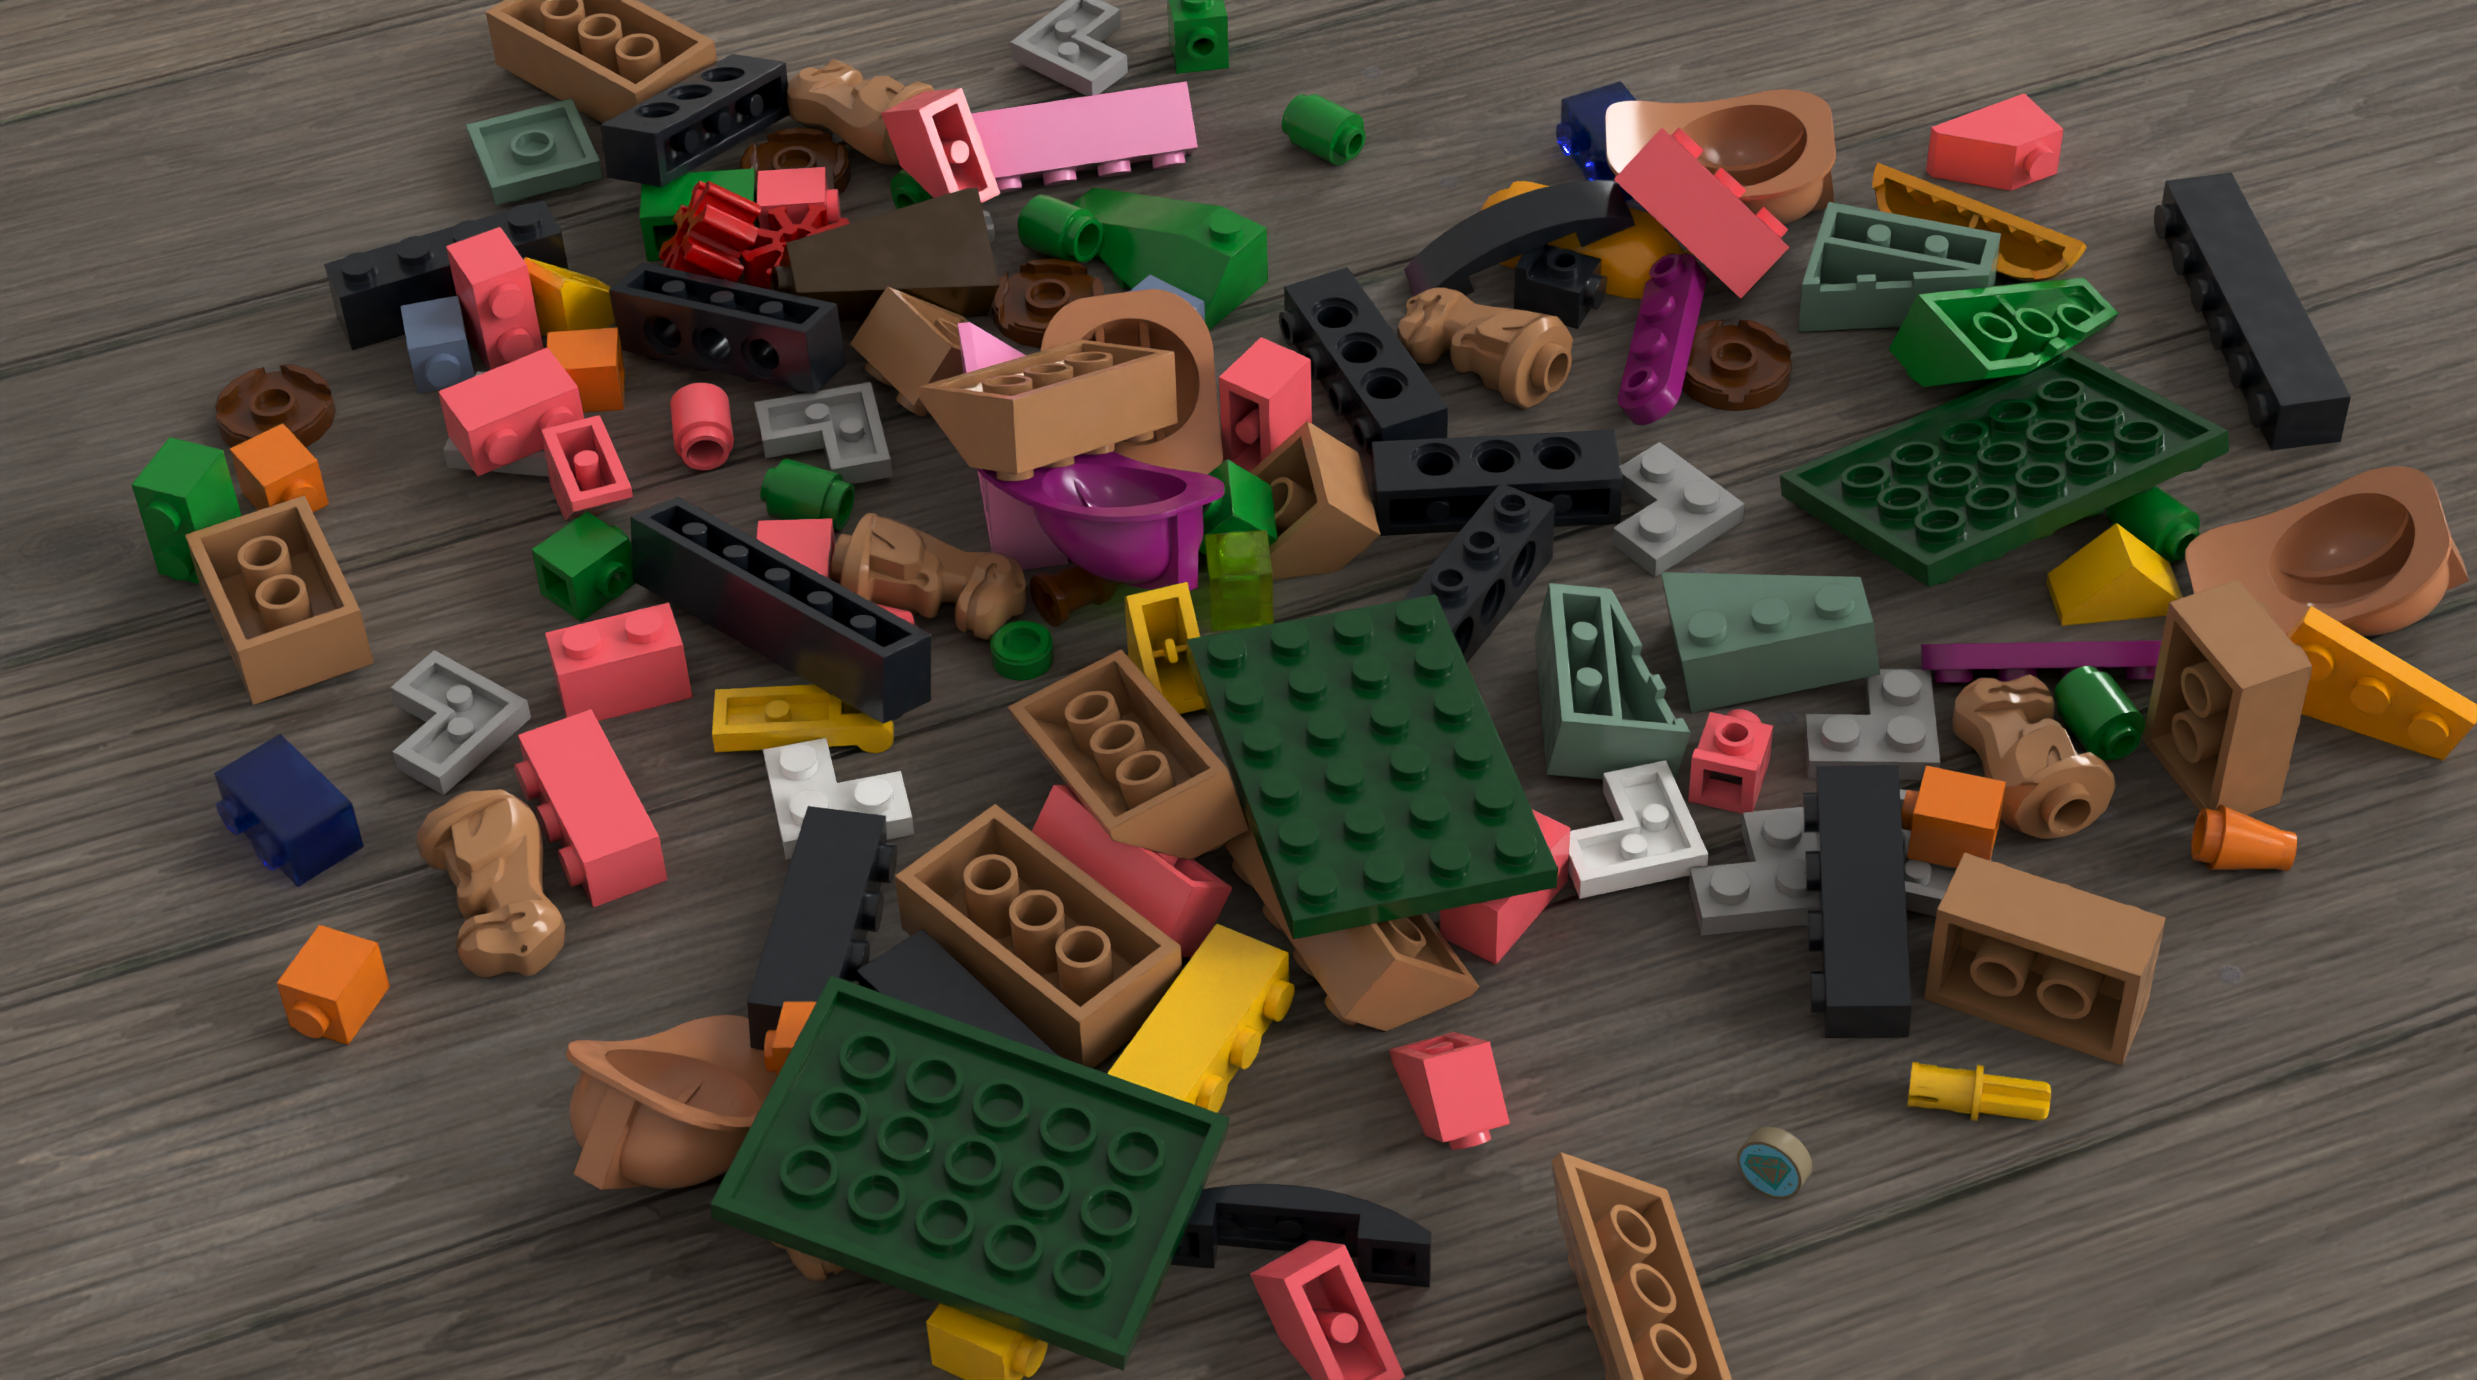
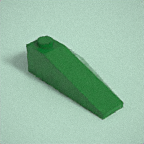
M1092 187L1072 203L1091 211L1094 218L1101 222L1103 240L1099 251L1092 259L1102 260L1113 271V280L1123 290L1126 288L1132 290L1147 276L1152 275L1203 300L1205 324L1209 331L1268 282L1267 228L1227 208Z
M2084 277L1918 294L1889 351L1906 368L1907 375L1922 387L2023 375L2114 323L2119 313Z

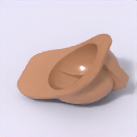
M1780 89L1707 102L1660 103L1624 101L1612 104L1607 108L1605 114L1606 159L1608 166L1616 176L1661 128H1664L1672 135L1680 127L1704 150L1697 160L1714 175L1722 167L1746 189V192L1739 199L1754 214H1757L1764 206L1783 225L1801 219L1810 211L1826 209L1828 202L1834 203L1831 168L1836 160L1833 117L1829 105L1817 95L1799 90Z
M1146 289L1081 298L1067 304L1055 314L1044 333L1041 351L1078 340L1174 351L1178 423L1154 430V437L1150 440L1114 443V452L1139 462L1206 475L1223 463L1212 339L1201 315L1189 302L1169 291Z
M2389 466L2369 470L2293 506L2250 520L2211 529L2192 540L2185 550V559L2194 594L2238 579L2256 601L2262 602L2268 608L2272 619L2286 635H2288L2310 606L2361 636L2382 635L2398 631L2420 621L2431 613L2443 599L2447 590L2469 582L2463 559L2451 538L2435 485L2425 473L2404 466Z
M738 1015L710 1016L685 1022L667 1031L633 1040H577L569 1043L565 1055L573 1065L581 1070L572 1092L569 1110L570 1124L574 1137L582 1148L574 1175L600 1190L642 1186L673 1189L697 1185L726 1172L777 1078L776 1072H768L766 1070L764 1050L751 1048L748 1018Z

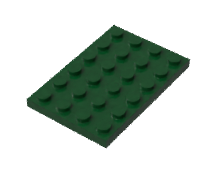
M2070 349L2027 374L2000 379L1779 476L1782 497L1919 582L1931 587L1949 582L1955 575L1984 562L2000 559L2005 553L2035 539L2051 536L2056 530L2086 516L2097 515L2103 512L2106 507L2128 497L2146 493L2152 490L2155 485L2179 474L2197 470L2204 463L2228 453L2229 439L2228 430Z
M1436 594L1187 639V660L1293 940L1557 888L1558 867Z
M831 975L710 1203L711 1219L1124 1371L1227 1136L1230 1117Z

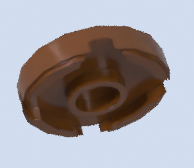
M798 127L775 131L767 135L768 142L761 144L757 148L756 141L750 145L740 160V169L755 168L756 182H758V171L825 167L828 189H838L840 195L845 191L851 179L847 148L842 142L840 146L834 143L832 135L817 129Z
M1050 258L1026 262L1020 265V272L1013 274L1009 278L1007 272L998 279L1000 286L992 302L993 320L1005 337L1020 345L1041 348L1046 328L1055 314L1075 300L1104 295L1103 283L1097 275L1096 279L1087 274L1086 267L1074 261Z
M1724 319L1711 320L1696 327L1682 390L1693 400L1711 408L1729 411L1758 409L1777 400L1788 388L1792 373L1791 351L1787 341L1773 329L1755 321L1740 319L1738 326H1723Z
M293 364L280 365L281 371L266 373L265 368L262 367L244 373L232 380L217 397L215 404L217 414L215 417L222 440L232 448L283 423L305 447L318 441L331 427L336 411L327 380L312 369Z

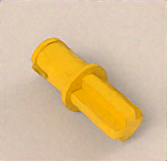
M1912 1061L1907 1107L1935 1108L1971 1114L1970 1120L1978 1121L1979 1113L2041 1121L2046 1119L2049 1114L2051 1087L2043 1081L1983 1074L1984 1065H1976L1975 1071L1938 1067L1937 1065L1921 1064Z

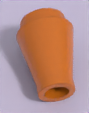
M2219 805L2216 810L2201 809L2197 816L2191 839L2192 859L2205 862L2208 870L2276 869L2287 872L2293 865L2297 850V835L2295 832L2278 829L2224 805Z

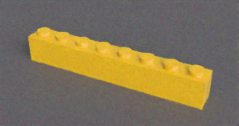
M1216 923L1107 1074L1218 1113L1225 1100L1228 1084L1239 1068L1245 1070L1253 1063L1260 1048L1262 1035L1273 1020L1280 1022L1291 1006L1295 988L1289 982V953ZM941 1303L926 1321L932 1365L964 1380H1021L1023 1376L1029 1378L1041 1366L1048 1347V1343Z

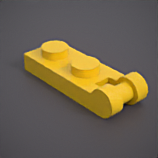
M814 684L715 689L712 738L715 752L764 750L827 738L828 747L857 745L868 753H880L888 750L893 745L894 724L892 721L883 724L872 719L867 714Z

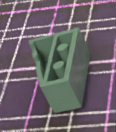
M1828 202L1801 285L1798 332L1901 327L1918 294L1994 287L2001 233Z
M1661 572L1670 626L1691 713L1880 675L1874 622L1861 577Z
M1549 583L1534 636L1546 775L1603 780V774L1606 772L1666 760L1676 781L1691 732L1684 719H1675L1664 699L1667 688L1659 674L1651 675L1640 655L1643 645L1612 589Z

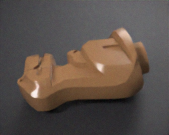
M832 59L822 68H804L800 73L792 77L787 89V106L789 115L793 120L810 127L830 129L856 150L876 162L884 165H900L881 113L922 92L935 90L931 85L919 81L904 86L889 76H875L871 80H863L859 70L853 69L852 66L844 62Z
M1432 288L1410 298L1406 302V313L1400 320L1397 330V337L1415 362L1434 364L1443 353L1450 350L1451 360L1456 371L1462 373L1472 371L1480 375L1486 389L1500 391L1505 402L1513 404L1523 411L1541 403L1548 395L1557 391L1566 381L1571 369L1573 338L1557 316L1474 303L1463 293L1453 289Z
M875 513L864 515L858 522L853 535L842 533L838 538L833 553L830 572L832 581L840 583L841 586L875 604L910 611L913 616L919 612L924 617L933 618L937 616L940 604L943 602L956 604L954 616L957 628L964 633L967 630L974 631V637L991 640L993 634L1000 627L1004 626L1007 620L1013 616L1023 614L1027 598L1026 582L1022 567L1016 559L1001 553L968 552L957 549L910 525L895 519L878 516Z
M2030 674L2008 682H2001L1994 678H1979L1966 686L1955 699L1952 717L1953 732L1959 739L1976 750L1982 760L1985 778L2006 782L2000 818L2008 827L2041 839L2066 837L2090 826L2106 811L2116 788L2114 775L2102 759L2091 752L2077 753L2066 729L2062 728L2059 722L2053 720L2054 699L2046 685L2038 678Z
M499 789L461 793L429 813L418 831L416 845L421 857L432 869L447 871L457 888V905L463 917L467 919L458 931L456 942L458 956L464 966L474 975L483 978H489L504 972H518L524 976H532L538 973L556 957L564 946L565 923L559 910L543 892L542 832L533 811L516 796Z

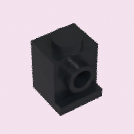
M1548 243L1524 253L1515 266L1514 309L1557 316L1565 326L1578 329L1590 309L1597 310L1605 296L1607 277L1601 275V259L1580 254L1570 249L1548 245Z

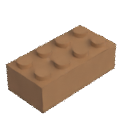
M503 0L486 11L496 65L561 101L572 98L579 111L601 123L614 118L717 62L713 40L638 0Z
M996 804L895 875L902 929L910 936L921 929L926 931L1049 1048L1062 1058L1094 1068L1131 1040L1182 972L1181 945Z

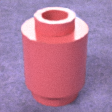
M693 383L680 388L670 401L675 451L690 468L702 471L715 469L725 463L734 445L729 398L724 390L710 383Z

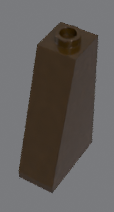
M978 188L962 189L786 243L779 266L772 267L770 277L771 290L837 304L840 322L865 321L887 286L963 317L987 316L1000 286Z

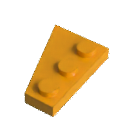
M2312 606L2309 607L2287 635L2293 644L2299 645L2305 651L2312 664L2311 678L2305 695L2302 715L2440 760H2444L2477 722L2476 703Z

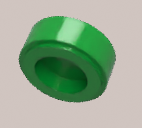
M1031 621L1011 622L1000 627L991 638L992 665L997 673L1005 678L1017 681L1035 679L1046 673L1053 664L1054 649L1052 635L1044 626Z

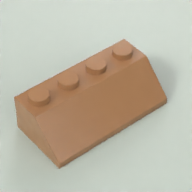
M1078 340L919 386V399L969 467L996 471V478L1003 481L1030 479L1034 476V469L1039 467L1057 468L1070 466L1075 463L1074 456L1079 454L1097 455L1113 452L1115 450L1114 443L1120 441L1140 442L1150 440L1154 437V430L1178 423L1174 351Z
M1121 649L1008 706L1014 721L1113 841L1192 860L1205 852L1220 848L1228 840L1249 830L1228 768Z
M1244 808L1242 809L1249 830L1228 840L1224 844L1234 858L1232 868L1245 883L1256 890L1264 902L1262 907L1263 914L1276 928L1286 934L1295 947L1293 952L1295 961L1304 971L1317 979L1327 994L1324 998L1327 1008L1339 1020L1351 1026L1360 1023L1387 1032L1471 997L1480 987L1427 913L1293 940Z
M1560 1152L1551 1161L1558 1221L1569 1253V1264L1576 1275L1587 1310V1321L1594 1333L1605 1367L1606 1380H1732L1668 1190Z

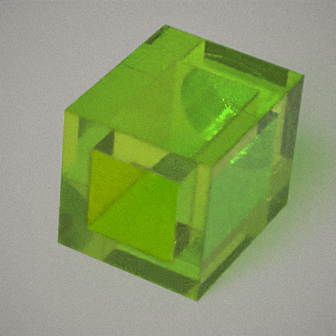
M1267 530L1205 535L1207 592L1212 631L1246 629L1274 624L1273 579Z

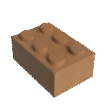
M305 495L185 535L201 590L253 705L374 664L361 611Z
M2238 579L2169 602L2142 740L2199 811L2203 808L2216 810L2219 805H2224L2248 815L2279 804L2281 801L2296 733L2300 724L2305 695L2311 678L2312 664L2305 651L2299 645L2293 644L2274 622L2268 608L2262 602L2256 601Z
M1964 853L1937 909L1924 999L2123 1066L2147 1009L2166 917L2141 910L2132 905H2125L2097 896L2067 884L2057 883L1999 862H1992Z

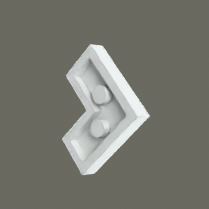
M827 738L763 750L786 860L792 859L808 806L886 816L887 840L915 835L912 814L901 771L837 783Z
M1666 760L1604 773L1603 793L1616 822L1570 831L1568 872L1580 899L1689 876L1690 868L1708 865V852Z

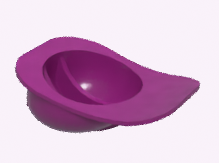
M1114 451L1097 455L1079 454L1074 456L1075 463L1070 466L1057 468L1039 467L1034 469V476L1032 478L1020 481L999 480L996 478V471L977 468L980 474L995 487L1011 497L1032 506L1041 528L1058 550L1069 560L1093 575L1109 581L1149 590L1188 582L1189 591L1198 588V550L1202 543L1204 529L1203 505L1218 500L1224 495L1225 486L1221 480L1202 473L1164 468L1139 462Z

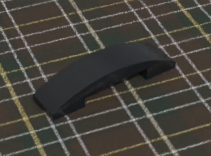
M1592 180L1553 185L1501 201L1461 221L1423 249L1408 264L1404 271L1414 296L1432 288L1453 289L1466 296L1474 292L1469 279L1470 275L1574 232L1581 247H1584L1635 226V223L1616 181Z
M1241 1184L1212 1187L1202 1190L1170 1265L1214 1269L1218 1245L1290 1252L1307 1241L1314 1240L1345 1244L1350 1257H1357L1358 1274L1362 1282L1430 1287L1432 1232L1391 1209L1339 1192L1280 1184Z

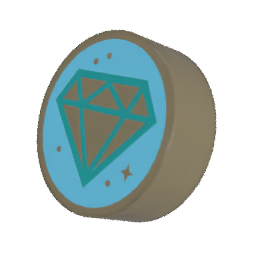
M1761 1127L1756 1129L1737 1154L1738 1168L1744 1179L1755 1190L1771 1198L1788 1199L1795 1196L1812 1173V1160L1805 1146L1794 1135L1779 1128Z

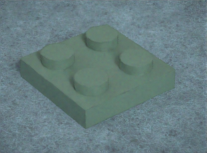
M572 98L466 124L470 145L495 206L507 202L523 201L531 196L563 188L578 187L583 183L603 178L600 160Z

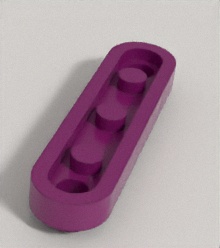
M1668 254L1663 256L1651 267L1649 272L1651 279L1645 284L1617 399L1619 406L1635 425H1647L1661 419L1674 408L1681 395L1707 282L1706 273L1691 254Z
M2162 640L1921 644V669L1934 670V682H1973V669H1998V681H2011L2029 674L2037 678V668H2062L2063 678L2069 672L2083 666H2093L2099 672H2101V667H2126V679H2154Z

